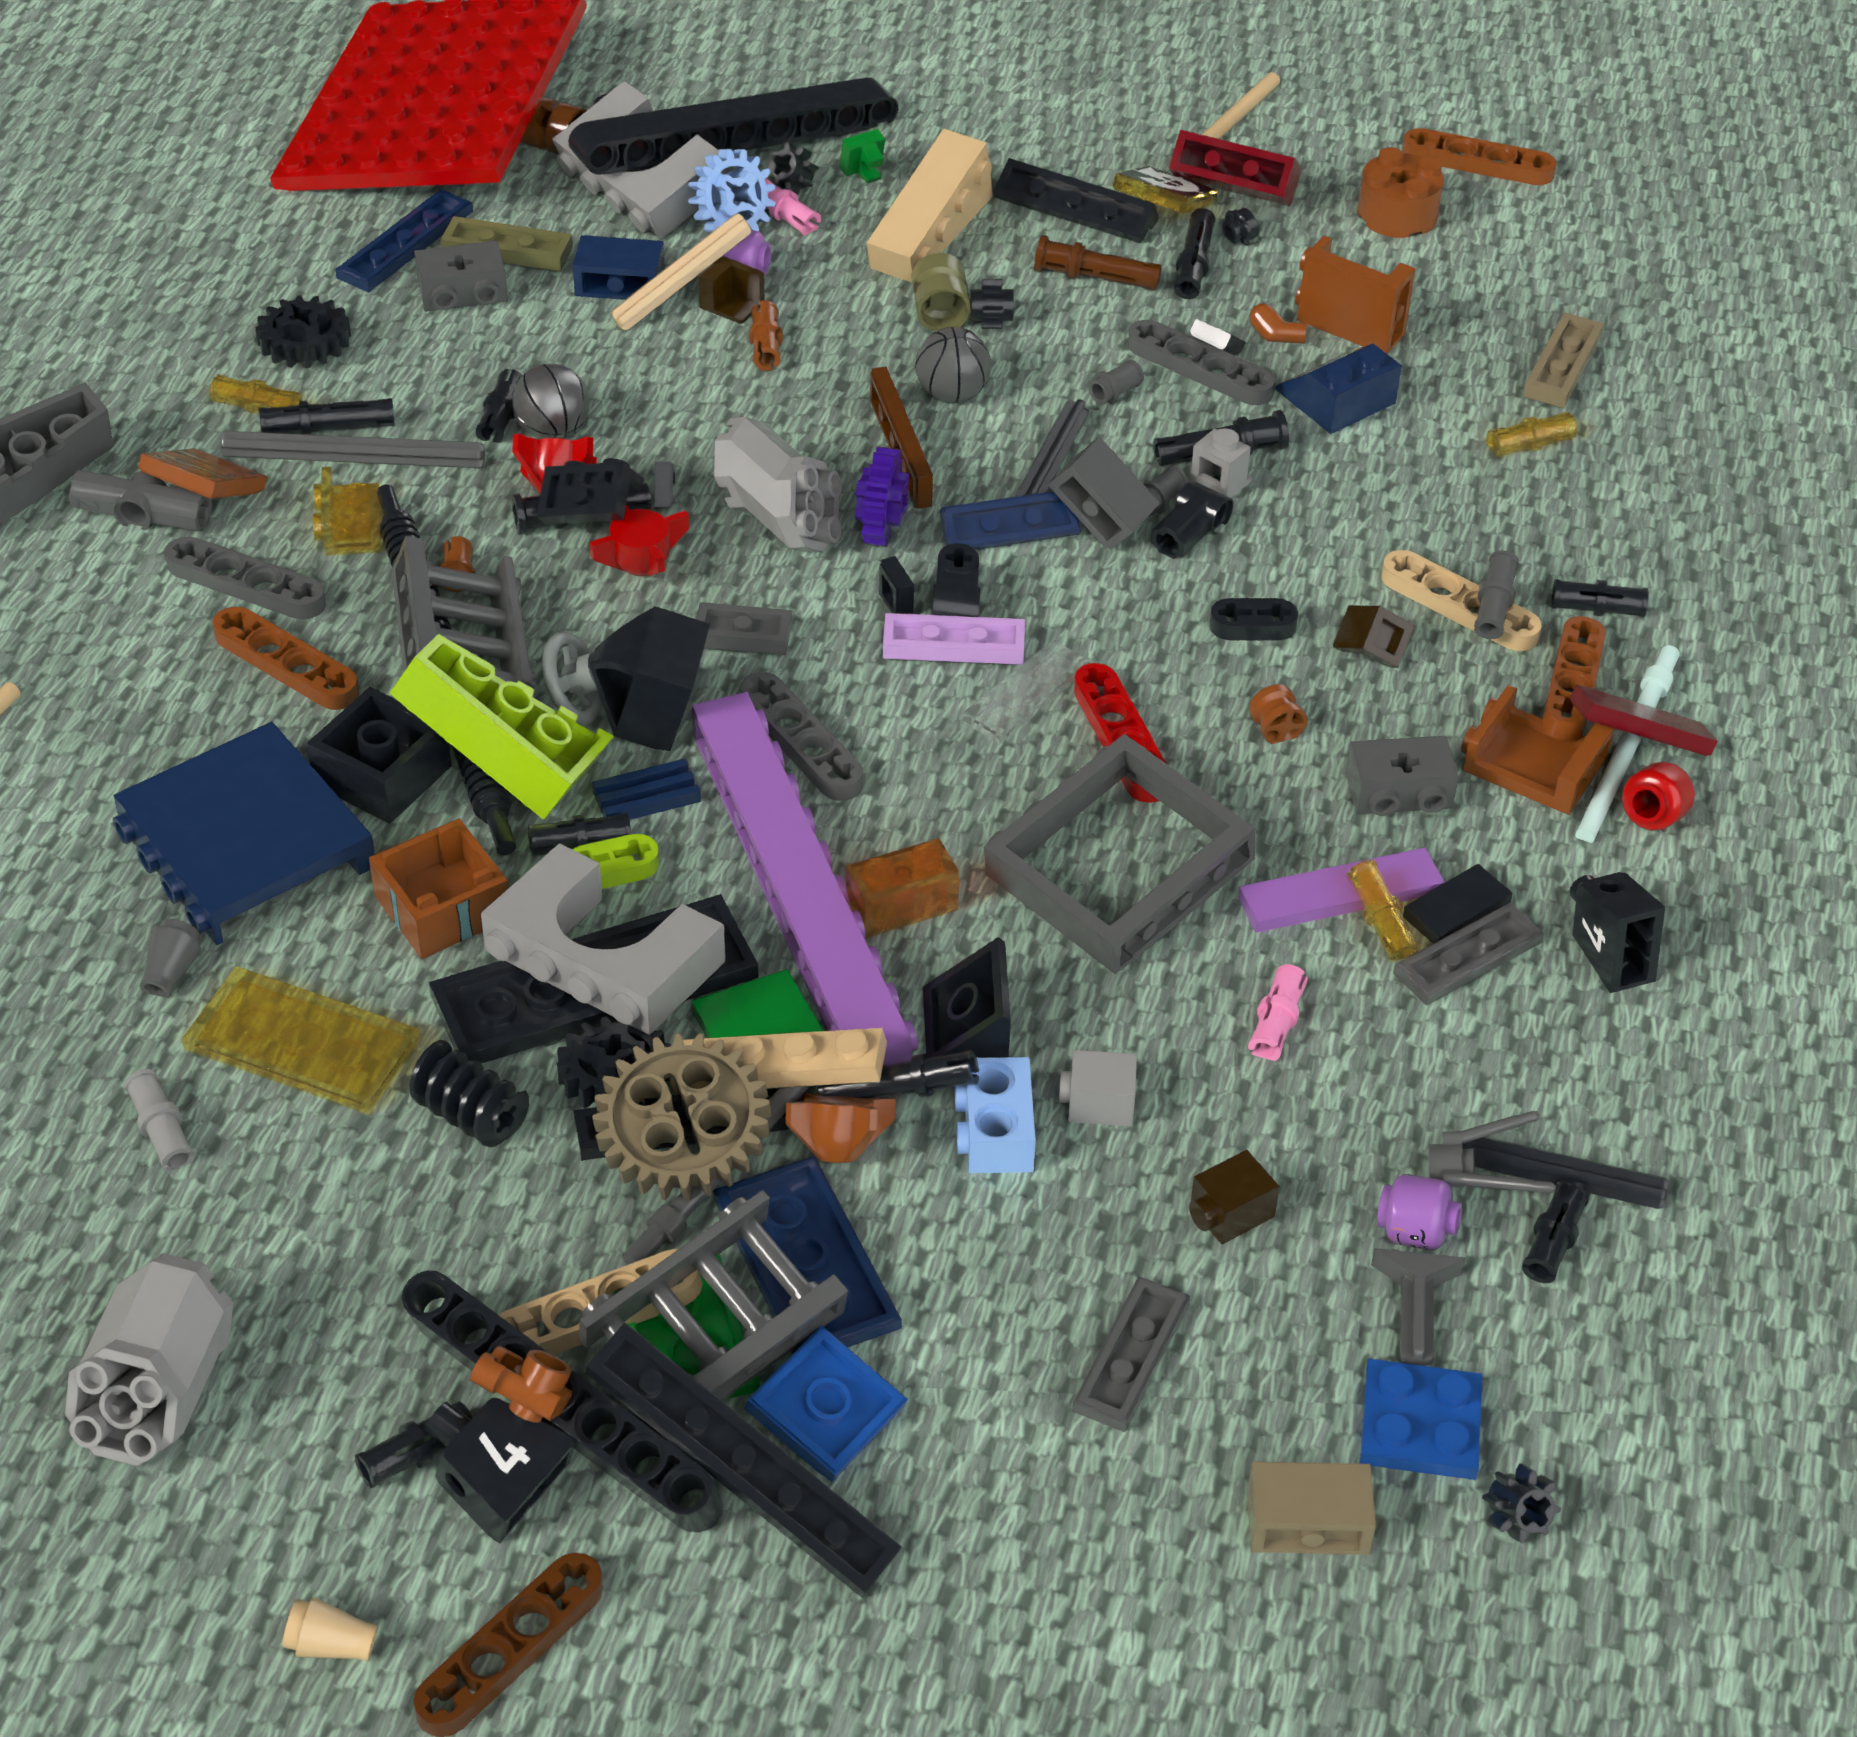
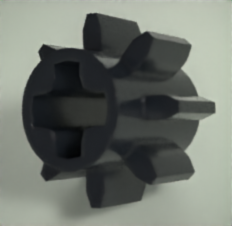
M786 142L784 149L770 153L772 157L768 168L770 175L775 177L773 181L775 185L781 189H789L796 193L797 196L799 195V188L813 186L812 180L814 172L818 170V166L808 161L812 155L810 150L803 146L797 149L796 146Z
M982 279L981 289H971L970 292L971 321H982V329H1002L1003 321H1013V289H1002V279Z
M1521 1463L1517 1466L1515 1474H1503L1497 1471L1495 1473L1496 1480L1492 1483L1489 1492L1482 1496V1499L1489 1503L1490 1508L1494 1512L1488 1518V1524L1500 1532L1507 1531L1509 1536L1519 1543H1525L1528 1533L1540 1532L1546 1536L1549 1533L1548 1527L1552 1523L1555 1513L1561 1512V1507L1555 1504L1554 1499L1550 1495L1555 1489L1556 1483L1543 1475L1537 1476L1535 1470Z

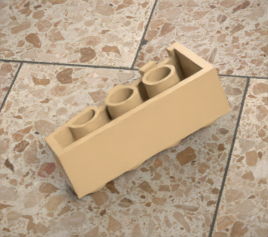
M943 128L867 241L871 269L912 282L911 274L917 262L929 254L942 253L993 197L990 176L992 163L988 158L986 142Z

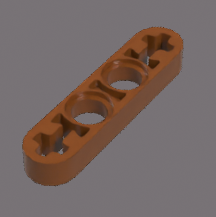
M1424 128L1411 129L1404 135L1403 153L1420 157H1434L1445 168L1531 185H1546L1554 179L1556 159L1543 151ZM1455 152L1463 153L1466 155L1455 154ZM1492 160H1500V161H1503V163H1502V162H1495V161H1492Z
M229 607L219 611L214 616L212 624L215 639L221 647L322 707L331 710L345 709L359 697L357 676L350 668L244 607ZM266 645H277L280 647L277 651L270 653L257 651ZM299 665H311L314 667L311 671L305 673H294L291 671Z
M1577 616L1568 619L1564 624L1541 722L1545 733L1558 740H1577L1582 737L1587 720L1570 700L1572 692L1564 689L1574 690L1577 684L1591 689L1595 688L1606 636L1605 627L1595 619ZM1578 638H1587V643H1578ZM1570 662L1579 663L1584 666H1578ZM1561 712L1571 713L1570 718L1561 716Z

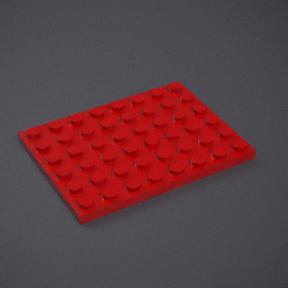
M414 0L407 4L379 2L371 5L272 173L270 180L273 188L286 191L499 183L537 109L540 98L543 97L587 8L585 0H444L442 2Z

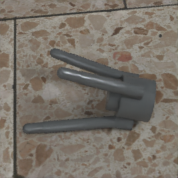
M1530 1111L1463 1131L1442 1132L1443 1144H1429L1430 1178L1444 1180L1450 1187L1471 1186L1499 1190L1554 1192L1555 1185L1551 1182L1475 1174L1474 1149H1463L1462 1143L1535 1122L1539 1119V1113L1537 1111Z

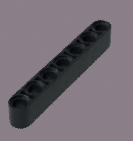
M426 1270L417 1273L408 1280L403 1288L402 1301L404 1308L419 1330L471 1371L485 1352L492 1354L499 1345L522 1357L523 1360H525L530 1350L547 1352L440 1272ZM445 1298L439 1308L431 1312H424L426 1306L432 1300ZM486 1329L484 1336L479 1341L465 1344L467 1337L473 1331ZM572 1370L565 1384V1387L572 1391V1396L564 1410L552 1420L543 1417L541 1421L575 1439L574 1449L679 1528L688 1532L699 1533L714 1527L722 1516L723 1501L708 1472ZM605 1424L616 1425L613 1433L607 1439L601 1441L592 1440L594 1432L600 1426ZM651 1456L660 1458L657 1467L646 1474L635 1473L636 1467L643 1459ZM692 1490L705 1491L702 1500L696 1506L690 1508L679 1507V1502L687 1492Z

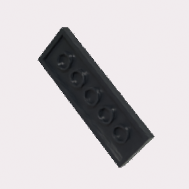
M719 894L686 904V906L724 924L725 962L686 1000L759 978L758 962L722 895ZM678 907L571 940L594 949L627 947L646 938ZM500 960L429 982L431 998L454 1050L465 1052L468 1061L477 1060L481 1063H486L566 1038L568 1033L579 1034L582 1033L581 1024L586 1022L596 1028L601 1026L602 1017L607 1016L611 1023L618 1022L606 1012L588 1003L579 1002L571 994L547 982L537 980L530 973L507 961Z

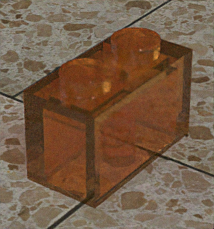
M940 838L846 865L848 905L851 911H859L864 923L865 939L958 910L959 870Z

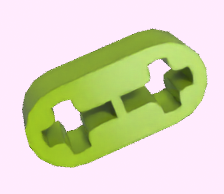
M643 834L625 835L581 845L572 849L600 863L602 889L644 880L655 874L659 868L658 844L654 839ZM639 854L642 860L635 861L634 857L629 855Z

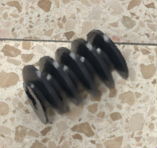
M438 1040L424 1050L411 1074L409 1088L410 1095L415 1103L427 1107L434 1115L443 1117L448 1124L459 1127L467 1136L475 1137L483 1146L492 1148L503 1143L520 1129L526 1118L529 1108V1095L526 1090L516 1093V1087L513 1082L505 1079L500 1081L497 1072L489 1069L484 1071L481 1062L477 1060L468 1061L465 1052L461 1050L452 1051V1047L447 1041Z

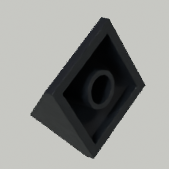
M995 938L923 986L927 1057L945 1056L972 1050L976 1058H1009L1011 1016L1005 941L1001 938Z

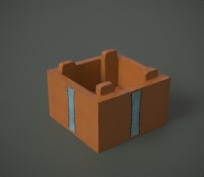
M460 818L369 857L375 897L421 959L483 932L481 913L509 888L507 878Z

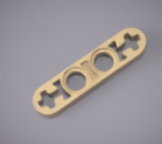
M1408 550L1392 551L1385 556L1381 579L1385 585L1474 631V624L1478 614L1472 613L1469 609L1480 607L1477 597L1479 585ZM1444 588L1450 591L1451 594L1439 595L1433 593L1430 589ZM1514 603L1507 609L1503 635L1500 638L1490 640L1514 651L1531 650L1539 641L1542 627L1541 620L1531 611Z
M678 1249L663 1251L505 1310L498 1315L550 1354H558L582 1345L579 1341V1323L574 1327L566 1329L554 1325V1319L559 1312L568 1308H577L583 1311L597 1297L605 1293L611 1295L614 1291L625 1288ZM696 1270L686 1277L683 1282L671 1288L684 1306L694 1301L700 1294L703 1285L701 1274ZM651 1302L627 1319L625 1323L635 1322L637 1324L658 1316L660 1312ZM541 1320L547 1335L542 1337L536 1325V1322Z

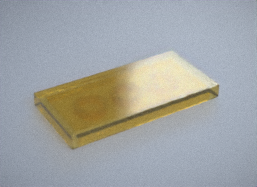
M238 966L234 968L181 1038L183 1048L187 1051L368 1115L372 1112L421 1041L418 1028Z

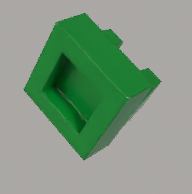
M878 128L843 139L839 168L846 176L858 173L866 183L881 179V174L876 167L882 166L884 162L885 138Z

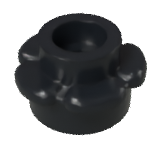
M1247 208L1226 212L1225 222L1222 224L1225 238L1233 244L1241 241L1245 246H1249V241L1259 235V226L1255 216Z

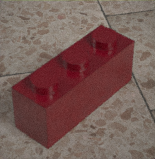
M1180 129L1169 170L1174 175L1206 186L1291 206L1302 167L1294 157Z

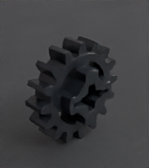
M301 295L292 301L282 299L278 309L268 306L266 308L267 316H258L257 318L258 326L255 329L258 346H261L262 355H271L272 363L275 364L282 360H287L288 368L294 367L297 362H303L305 368H310L312 361L315 360L322 364H327L328 355L339 357L341 356L340 347H349L350 345L349 317H346L343 307L335 308L333 300L322 304L320 303L319 296H314L310 301H304Z
M607 1016L601 1018V1026L596 1028L585 1022L581 1024V1036L568 1033L566 1035V1046L558 1047L559 1085H564L565 1096L568 1099L579 1096L580 1107L585 1109L595 1102V1095L607 1094L602 1080L604 1076L620 1078L615 1063L618 1059L630 1064L636 1062L633 1047L638 1046L649 1054L654 1052L653 1038L655 1037L662 1041L665 1048L671 1047V1044L665 1043L662 1030L654 1031L648 1035L631 1025L620 1022L611 1023ZM649 1098L640 1101L639 1104L642 1106L649 1105Z

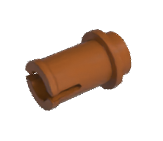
M461 536L451 537V543L448 540L445 541L443 546L444 561L440 567L475 574V569L471 565L472 543ZM445 587L446 589H448L449 591H452V592H461V591H464V590H459V589H454V588Z

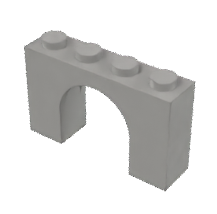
M623 81L552 139L559 153L556 159L566 174L571 177L574 174L579 175L584 186L593 195L601 192L609 206L616 213L620 214L622 211L628 213L630 220L638 230L643 233L650 230L657 237L661 238L671 233L699 209L698 205H692L688 202V199L696 196V190L688 186L689 182L699 181L700 177L696 174L694 168L696 166L708 167L705 156L712 154L718 156L719 150L699 135H696L667 160L651 169L639 172L621 171L603 175L591 173L569 147L568 139L576 126L587 121L654 111L649 99L626 81ZM727 167L723 169L721 173L728 174L729 169Z
M559 843L481 913L485 951L498 960L507 961L530 973L537 980L547 982L571 994L579 1002L588 1003L606 1012L620 1023L631 1025L650 1035L725 962L724 924L681 904L652 933L635 944L617 949H594L580 945L569 939L566 934L602 901L600 863Z

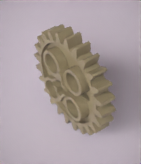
M675 1033L671 1047L665 1048L662 1041L655 1037L653 1038L654 1052L647 1054L641 1048L635 1046L633 1047L636 1062L630 1064L618 1059L615 1063L620 1078L613 1076L603 1077L602 1080L607 1094L595 1095V1102L599 1113L593 1115V1122L596 1132H600L596 1135L599 1150L606 1151L605 1158L609 1169L620 1166L619 1173L624 1184L638 1176L637 1182L640 1193H647L654 1184L659 1185L662 1200H667L673 1187L681 1188L684 1200L688 1201L690 1200L693 1186L700 1185L703 1192L707 1196H711L713 1189L711 1181L718 1178L723 1184L730 1187L733 1185L730 1172L732 1168L745 1173L750 1171L749 1160L746 1154L753 1156L762 1155V1144L759 1138L769 1137L770 1129L766 1118L772 1115L770 1101L765 1099L768 1097L765 1080H758L755 1063L743 1066L742 1050L737 1049L726 1056L725 1044L722 1039L716 1041L708 1049L705 1048L703 1034L698 1033L692 1045H684L681 1034ZM667 1078H673L676 1081L685 1114L691 1122L693 1136L700 1150L696 1155L691 1154L687 1146L679 1116L674 1111L672 1097L665 1082ZM696 1082H710V1084L704 1088H690V1086ZM646 1098L659 1099L652 1105H638L640 1101ZM713 1126L727 1127L725 1131L719 1134L706 1133ZM661 1143L675 1144L673 1148L667 1151L653 1150Z

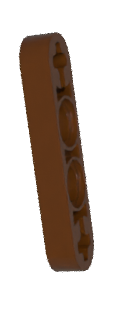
M576 1552L565 1554L555 1560L431 1673L416 1689L413 1699L417 1723L422 1730L438 1737L454 1735L462 1730L587 1614L600 1600L603 1592L602 1573L597 1561L587 1554ZM585 1575L587 1586L585 1589L582 1590L574 1585L565 1592V1577L570 1576L572 1579L577 1580ZM559 1597L561 1598L563 1611H559L554 1603ZM529 1613H540L549 1620V1625L544 1631L532 1636L518 1632L515 1625L522 1616ZM483 1654H497L505 1660V1665L501 1671L492 1676H479L471 1670L474 1660ZM457 1675H460L463 1682L465 1683V1685L460 1690L458 1687V1681L456 1677ZM454 1695V1711L448 1713L446 1710L439 1709L432 1714L431 1700L437 1697L445 1702Z

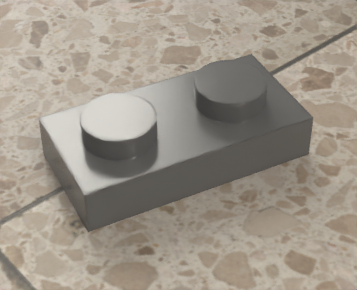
M699 603L696 619L710 624L704 648L786 655L792 628V610Z

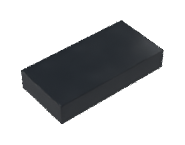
M1476 864L1406 905L1403 918L1434 944L1511 902L1513 893L1480 864Z

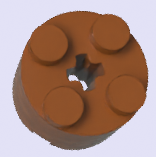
M1395 147L1381 149L1379 156L1370 160L1363 169L1357 209L1359 217H1362L1369 229L1388 237L1406 238L1410 237L1412 233L1422 231V234L1432 230L1438 220L1444 183L1441 162L1434 157H1420L1403 153Z

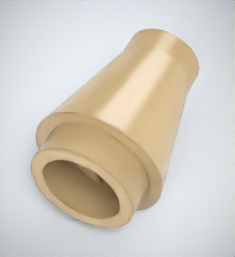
M314 1596L311 1597L310 1602L295 1599L287 1620L282 1647L295 1650V1657L359 1659L368 1662L376 1640L378 1625L365 1622Z

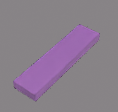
M1425 847L1239 886L1238 898L1255 933L1417 899L1445 882Z

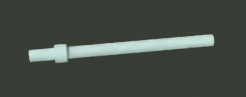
M1671 645L1664 646L1655 665L1650 666L1646 670L1640 684L1642 692L1637 703L1656 708L1660 697L1663 698L1667 695L1673 682L1672 671L1680 656L1679 650ZM1623 731L1576 831V838L1590 843L1594 842L1639 745L1641 736Z

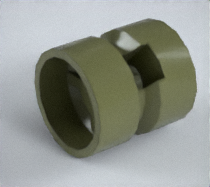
M946 253L929 254L920 259L914 266L911 274L918 320L929 330H939L952 326L961 327L968 320L971 312L963 264L958 258Z

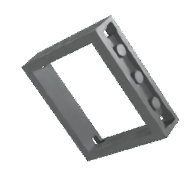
M1123 734L1110 746L1101 748L1093 759L1075 774L1067 775L1058 787L1040 802L1032 803L1023 815L1008 828L996 832L984 846L986 875L1116 974L1142 955L1255 859V828L1127 735ZM1127 776L1213 840L1109 926L1023 859Z

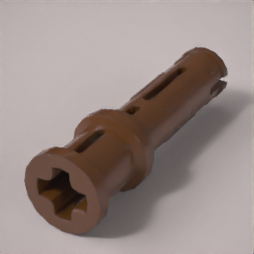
M1041 235L1035 256L1034 271L1042 272L1043 269L1066 273L1070 279L1079 278L1080 275L1091 276L1156 291L1157 284L1160 281L1162 264L1147 263L1135 259L1086 250V246L1080 242L1069 245L1050 241L1048 236Z

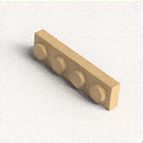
M883 1028L704 1038L705 1048L708 1049L719 1039L724 1040L726 1056L737 1049L742 1050L743 1066L755 1063L758 1080H765L767 1088L880 1082L887 1046ZM694 1039L683 1040L684 1045H692ZM669 1078L673 1092L679 1093L675 1079ZM696 1082L692 1084L690 1088H704L708 1086L710 1082Z

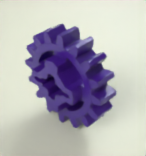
M877 447L876 452L873 453L872 464H870L869 468L863 467L861 479L858 480L855 520L864 523L862 536H864L863 543L887 547L892 535V527H901L903 516L906 514L910 476L908 473L901 471L903 458H901V450Z

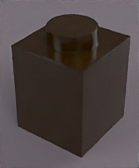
M1245 1150L1194 1176L1191 1202L1189 1204L1190 1215L1200 1230L1204 1232L1210 1230L1221 1244H1224L1275 1217L1280 1186L1248 1150Z

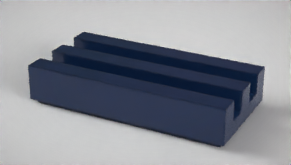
M685 758L592 782L593 794L603 817L627 813L629 820L701 802L700 789L698 785H695L694 776L691 771L689 772L688 763Z

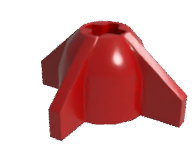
M519 433L513 435L512 453L521 464L520 472L539 494L541 493L545 467L563 466L567 461H579L586 464L597 463V457L593 456L594 438L587 436L576 440L561 438L535 439Z
M626 505L624 520H614L611 522L609 536L589 542L590 556L596 562L634 576H650L664 572L665 561L669 556L670 549L689 530V514L685 510L663 517L660 513L648 509L630 510Z

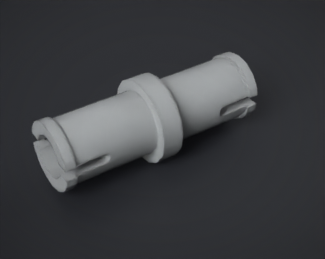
M143 1069L130 1075L124 1083V1088L130 1095L139 1115L137 1119L138 1128L145 1138H150L163 1170L169 1172L192 1163L195 1153L180 1126L182 1120L181 1113L177 1105L168 1101L156 1072L151 1069Z

